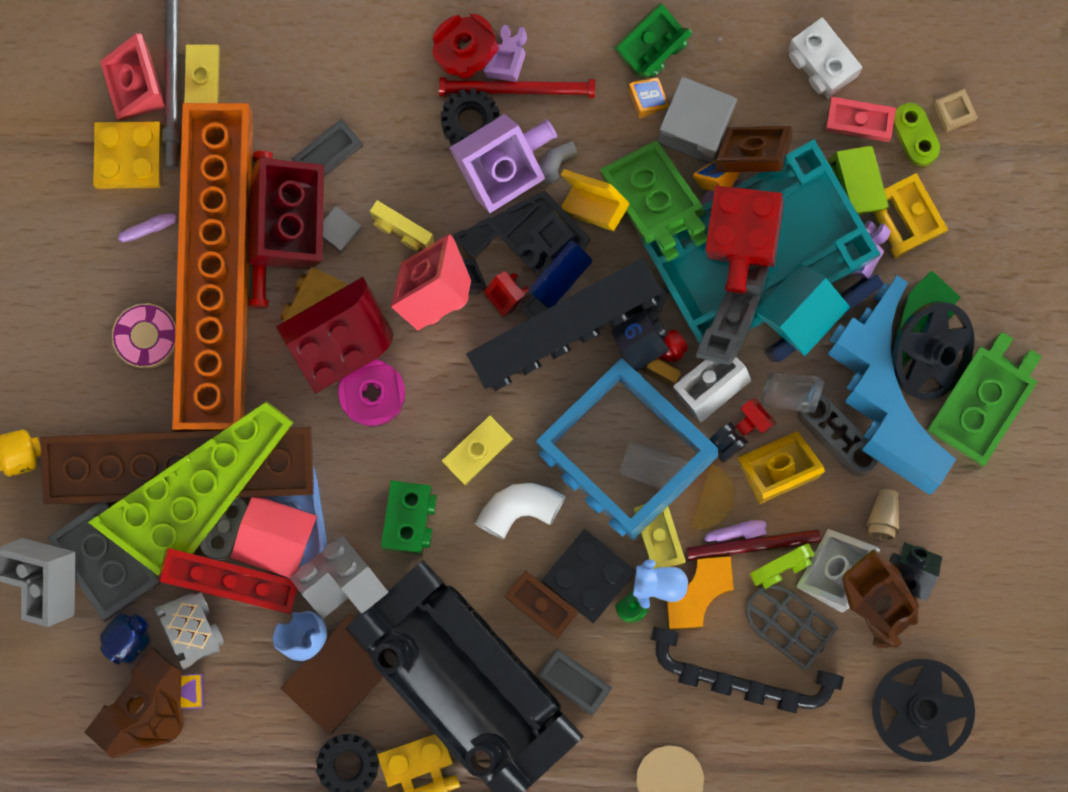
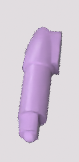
M175 213L154 216L119 233L118 240L123 243L133 241L152 232L165 229L177 222V216Z
M762 520L740 522L736 525L706 533L704 540L706 542L716 540V543L740 537L749 539L767 534V525Z

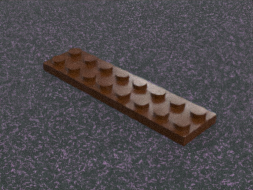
M312 426L290 427L236 498L313 495ZM224 430L40 437L43 504L119 502Z

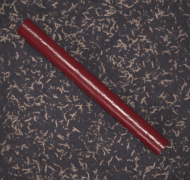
M819 529L723 542L686 548L687 560L692 561L805 545L807 543H820L821 535Z

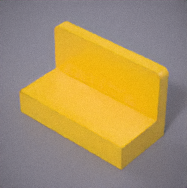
M564 169L561 176L572 186V189L561 208L572 218L614 232L630 203L611 184Z

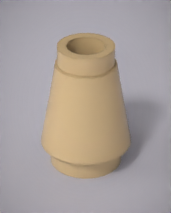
M890 489L879 490L866 527L869 529V537L880 541H893L895 534L899 533L898 492Z

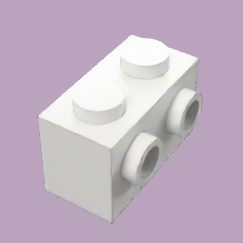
M823 17L794 37L788 48L790 52L788 55L792 63L798 69H804L810 77L808 80L812 88L818 94L823 93L827 99L858 78L863 68Z
M735 357L730 365L704 360L691 372L684 375L673 387L680 401L701 423L749 384L751 378L746 366L737 357Z

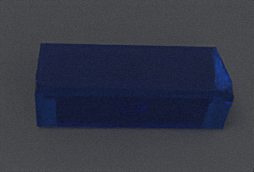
M570 241L529 288V292L547 308L554 306L591 265L592 258L577 243Z

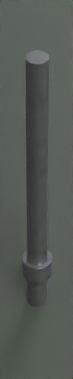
M166 0L165 128L162 129V144L165 145V169L169 170L178 169V145L181 144V129L178 128L179 0Z

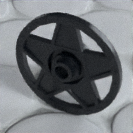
M944 301L931 302L916 310L902 326L894 345L893 366L897 382L907 394L922 400L939 398L954 388L968 366L974 350V331L969 317L960 307ZM948 310L957 316L963 327L949 329ZM928 314L924 330L911 332L919 320ZM964 349L962 359L955 371L954 365L958 360L959 352ZM903 352L912 358L906 376L903 371ZM931 377L940 385L939 388L930 391H918Z
M915 659L897 665L882 678L874 693L872 716L877 733L894 753L912 761L932 762L952 755L963 746L974 725L975 705L970 688L954 669L935 660ZM923 666L913 686L892 680L906 669ZM942 672L956 682L964 698L943 694ZM882 697L898 712L886 731L880 715ZM966 717L962 733L950 746L946 724ZM919 736L932 754H915L898 745Z

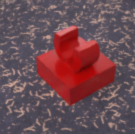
M506 271L496 275L483 292L503 317L512 313L529 291L527 286L520 289L514 282L518 277L516 273L508 275Z
M754 398L740 408L747 417L735 427L743 436L748 435L755 428L763 434L769 431L777 422L761 403Z

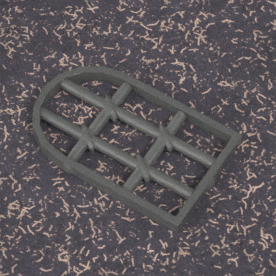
M773 585L767 589L764 587L759 588L750 597L747 604L746 616L749 625L760 638L765 639L806 671L817 655L824 650V646L838 627L796 596V593L778 585ZM779 589L787 593V595L780 603L765 590ZM759 593L775 605L774 608H777L771 617H768L752 604L754 597ZM791 598L810 611L805 620L788 609L789 606L786 604ZM750 609L764 619L765 625L761 630L753 624ZM781 611L798 622L799 628L793 635L776 623L778 621L775 619ZM814 615L833 628L827 637L810 626L812 623L809 622ZM770 626H773L787 637L786 640L788 642L783 648L765 635ZM805 628L823 641L816 652L800 641L799 635ZM793 643L812 656L806 665L787 652Z

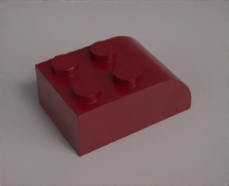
M259 158L253 169L249 190L247 264L310 270L311 267L314 268L322 262L324 165L269 158Z
M364 277L357 279L276 326L315 394L377 359L389 348L394 336L393 330Z

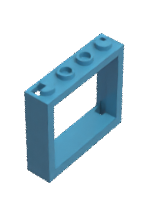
M623 358L612 366L536 440L540 450L538 455L545 461V464L550 468L556 465L564 473L561 476L562 480L573 491L579 488L588 496L584 500L597 514L603 511L611 519L608 522L611 528L622 537L627 534L632 540L718 457V448ZM619 381L696 453L631 519L554 445Z

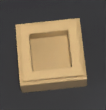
M965 88L936 99L933 103L946 132L974 122L978 118Z

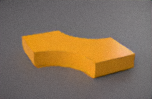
M731 557L696 560L695 574L688 585L686 595L678 602L666 601L669 630L703 627L704 614L711 601L721 594L734 590Z

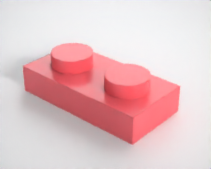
M831 97L825 131L890 142L896 108Z

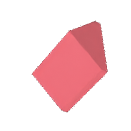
M136 33L100 61L117 121L127 120L165 108V101L149 47L142 34Z
M252 497L240 523L231 559L290 578L300 567L317 516L263 497Z

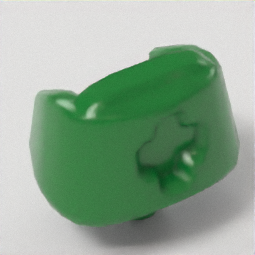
M633 590L615 606L618 616L628 623L640 621L647 615L650 607L645 609L640 606L637 597L633 596Z

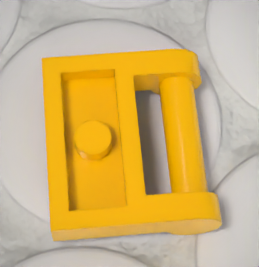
M917 173L884 189L887 201L891 199L911 238L905 241L902 239L886 209L873 212L878 223L885 224L890 230L888 241L892 246L890 251L895 259L948 231Z

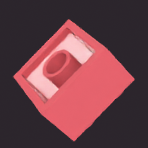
M450 234L401 262L391 307L417 331L429 324L437 323L443 316L453 310H460L468 301L471 279L456 242Z

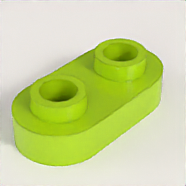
M905 103L898 107L895 112L893 128L908 160L919 167L931 165L939 155L940 143L925 111L915 103ZM905 115H913L916 122L909 123L906 121ZM920 143L927 144L929 151H921L918 145Z
M809 543L762 566L749 575L755 586L762 584L767 589L783 580L780 575L783 572L792 568L795 574L812 565L810 558L815 556Z

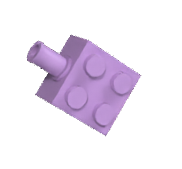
M503 114L449 149L474 197L491 213L545 180L533 151L550 140L557 138V134L547 119L523 134L519 125L506 114Z

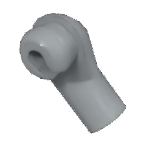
M573 141L552 148L544 154L539 165L545 177L544 183L551 184L558 181L560 175L557 170L560 164L578 156Z

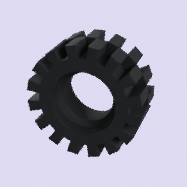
M472 88L469 93H465V89L459 90L460 94L457 96L453 93L450 96L449 102L445 101L443 105L444 110L441 111V125L446 140L449 139L450 145L453 146L476 132L465 131L459 126L458 118L465 110H476L482 115L483 124L480 128L499 117L498 106H495V101L492 97L487 98V93L481 91L478 94L476 89Z
M353 734L337 735L326 741L327 743L321 747L319 756L316 758V773L320 778L321 784L330 792H364L366 789H369L377 778L379 767L377 753L372 745L362 737ZM347 751L355 753L361 762L359 773L351 779L341 778L334 768L337 756Z

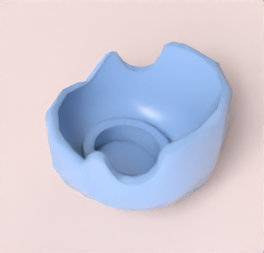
M312 611L293 612V618L289 623H278L276 625L272 641L274 648L294 661H306L314 657L322 649L327 640V627L324 619Z

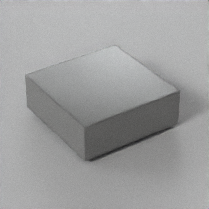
M335 206L323 221V239L342 253L360 232L362 226Z

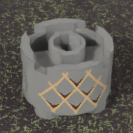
M189 591L186 595L154 608L158 617L165 615L160 618V623L176 658L179 659L184 656V659L179 661L183 670L204 657L220 653L219 646L223 645L224 640L216 623L209 625L205 615L209 614L210 610L201 592L195 595L193 591Z

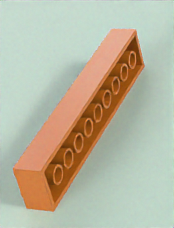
M183 103L173 431L225 430L246 415L249 302L247 249L249 190L252 177L253 113L249 103Z

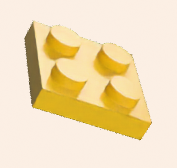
M160 121L94 122L93 186L95 189L161 188L162 125Z

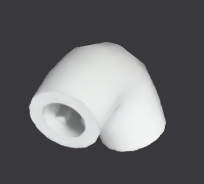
M535 483L513 484L499 491L482 509L475 525L500 539L506 537L514 521L522 516H532L551 525L562 507L565 495L552 488Z

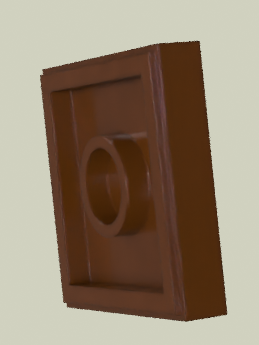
M728 127L715 161L716 172H782L786 159L785 155L788 153L793 137L792 127Z

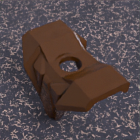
M874 549L844 573L842 581L849 607L865 618L869 629L874 635L873 645L887 649L889 647H898L901 644L898 635L910 625L918 623L919 608L915 596H912L899 569ZM884 595H890L888 607L882 611H877V601Z
M152 647L131 671L133 675L131 682L122 694L110 706L104 705L84 732L111 758L170 743L177 738L184 726L181 710L182 670L174 666L158 650ZM144 703L143 708H142L138 713H136L137 710H138V709L141 707V705Z

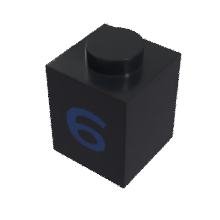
M646 310L611 331L621 353L636 371L669 351V347L664 339L668 336L667 330L659 318L653 321Z

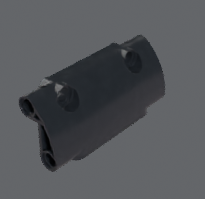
M424 560L411 569L373 607L367 609L363 614L360 613L345 628L372 658L375 669L379 671L473 776L479 777L491 792H525L584 737L560 710L561 705L553 694L454 587L451 585L447 586ZM387 648L393 649L397 654L398 660L395 666L388 664L384 658ZM477 751H483L489 755L491 761L489 767H482L477 763Z

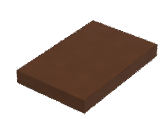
M351 613L327 637L322 649L314 657L306 660L280 688L329 735L337 729L384 678L375 669L372 658L345 630L355 619ZM388 648L385 650L384 658L386 662L395 666L398 657Z

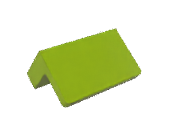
M872 146L837 151L827 160L859 216L864 213L885 210L888 207L887 197Z

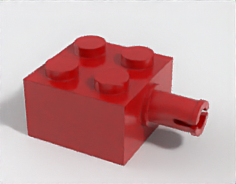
M715 185L705 251L709 260L729 262L725 285L726 291L746 293L749 265L775 268L784 209L782 193Z

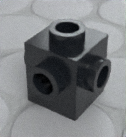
M904 542L899 554L893 552L889 562L899 569L912 596L914 595L919 599L927 601L939 577L942 556L929 552L923 547L913 546Z

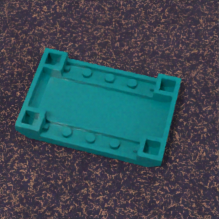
M815 139L785 155L786 159L782 172H760L734 187L782 193L784 200L775 268H769L758 308L799 263L821 274L831 284H834L881 255ZM713 200L702 205L705 215L699 217L705 225L706 230H704L706 236H708ZM687 229L672 236L676 241L674 247L678 251L679 256L668 262L662 255L656 241L646 245L641 237L640 239L700 344L706 329H711L726 294L725 285L729 262L709 260L705 251L707 242L696 247ZM756 314L749 331L764 323Z

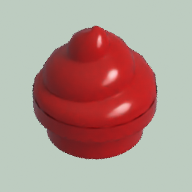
M672 329L668 332V336L664 338L669 351L657 358L661 361L678 362L683 358V354L688 351L683 336L678 331Z

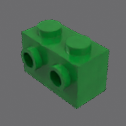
M391 480L381 548L384 551L423 556L424 548H430L433 528H427L429 514L435 515L437 495L432 494L431 485Z

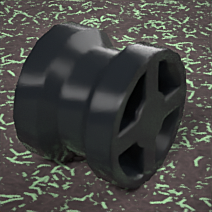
M732 422L725 425L709 439L718 448V458L722 463H725L748 444L744 437L737 435L735 432L736 427Z

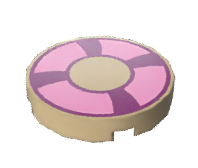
M150 303L135 304L125 309L116 319L112 329V345L117 355L129 366L140 369H155L167 363L175 354L176 323L173 317L160 306Z

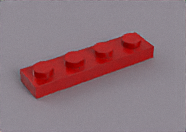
M170 548L165 550L158 577V582L286 614H291L297 587L288 578Z

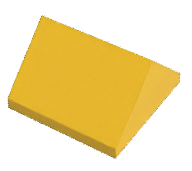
M798 431L737 457L759 505L814 481L825 472L824 466Z

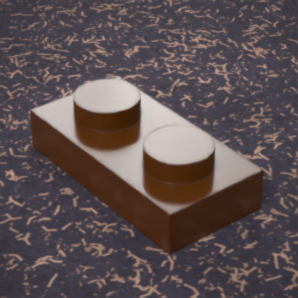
M526 570L505 595L509 602L557 640L579 613Z

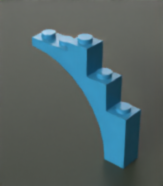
M897 275L890 285L884 282V285L879 288L873 298L878 301L874 309L867 307L859 320L852 318L846 327L841 324L838 326L829 340L834 346L828 355L856 373L846 387L851 393L845 400V403L873 421L863 436L868 441L862 451L928 495H931L941 485L956 458L937 444L917 422L903 398L895 376L891 354L892 323L897 304L908 284L907 281Z

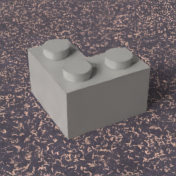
M343 535L335 542L328 544L320 554L309 563L302 565L290 577L293 584L322 619L348 598L363 614L388 593L387 589Z
M25 538L0 546V582L21 587V620L49 627L75 616V551Z

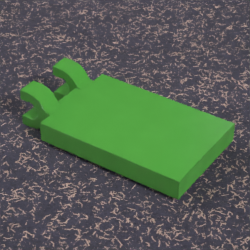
M657 140L600 169L603 180L611 184L630 203L625 213L646 245L656 241L667 262L679 256L678 251L674 247L676 241L672 237L673 235L687 229L696 247L707 242V236L704 233L706 228L699 218L705 215L703 206Z
M1004 332L998 334L989 351L982 346L978 348L926 430L981 466L986 465L1038 382L1031 378L1030 374L1042 356L1030 349L1029 352H1026L1019 365L1003 357V354L1014 339Z

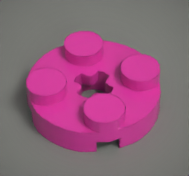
M377 359L341 379L338 388L339 402L343 411L353 422L367 427H378L389 423L400 414L405 402L406 392L401 375L392 366ZM368 385H374L376 390H381V395H378L374 402H370L367 397L363 398V392L368 391Z

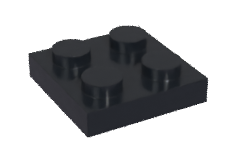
M584 529L545 575L542 582L594 624L634 576L636 571Z

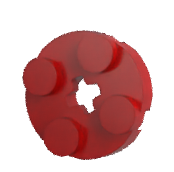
M469 13L471 17L462 18L459 15L452 16L441 23L433 35L434 45L432 54L437 64L445 72L458 75L461 79L471 78L475 72L483 69L499 49L490 23L478 14ZM471 40L467 48L460 49L458 44L461 41L467 43Z

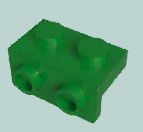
M659 3L612 48L637 77H653L665 67L664 61L671 54L676 55L687 46L688 42L686 40L693 32L689 28H682L662 3Z

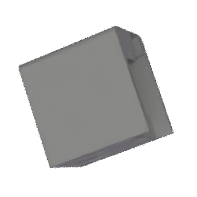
M682 76L660 127L661 134L658 142L660 145L710 164L714 161L734 113L737 98Z

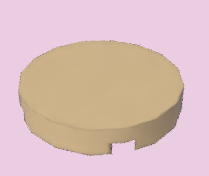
M667 745L653 749L643 757L637 769L636 786L638 792H702L704 774L701 764L692 753L682 747Z

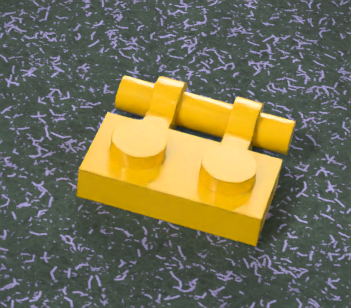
M435 734L377 754L388 787L401 783L404 792H448L461 787L457 774L443 778L441 768L453 765L448 748ZM431 773L432 783L414 788L411 779Z

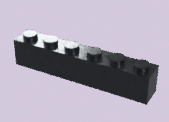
M642 257L466 353L484 388L493 387L496 392L511 384L510 376L522 370L525 376L542 367L539 360L550 354L553 359H556L571 351L569 344L581 339L584 344L599 336L598 328L607 323H610L613 328L630 319L627 314L629 311L639 307L642 312L659 303L657 296L661 295L662 291Z

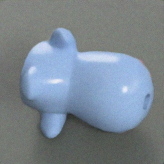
M651 559L645 560L642 565H636L633 596L637 597L640 606L645 609L650 607V597H656L668 602H678L683 599L687 592L688 578L686 574L676 567H658L654 569L655 561Z

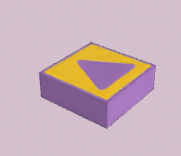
M203 674L182 675L181 710L204 708Z

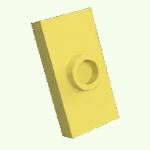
M186 45L184 103H219V45Z
M489 416L442 460V463L466 486L513 441V438Z

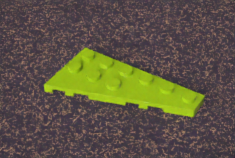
M265 402L88 523L159 576L166 548L194 554L294 422L270 403Z

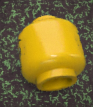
M24 429L0 435V471L5 476L11 477L36 469L37 457H41L38 437L31 438Z

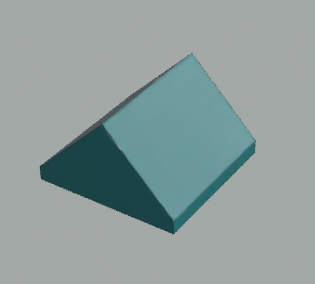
M799 263L760 305L755 314L805 357L848 311L850 306L826 277Z

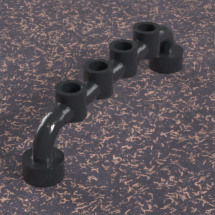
M653 626L650 639L657 641L655 654L658 663L665 670L679 675L678 682L698 687L699 681L712 684L711 691L731 696L733 689L744 692V700L764 705L765 698L778 701L777 709L797 714L798 707L816 709L824 706L831 699L834 689L841 690L845 677L818 670L815 683L821 685V688L816 695L809 696L677 661L670 656L669 646H677L680 633Z

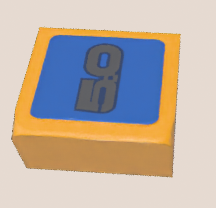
M658 78L634 81L628 84V92L639 119L669 108Z
M715 161L695 172L693 178L702 189L714 192L715 185L732 187L741 172H716Z

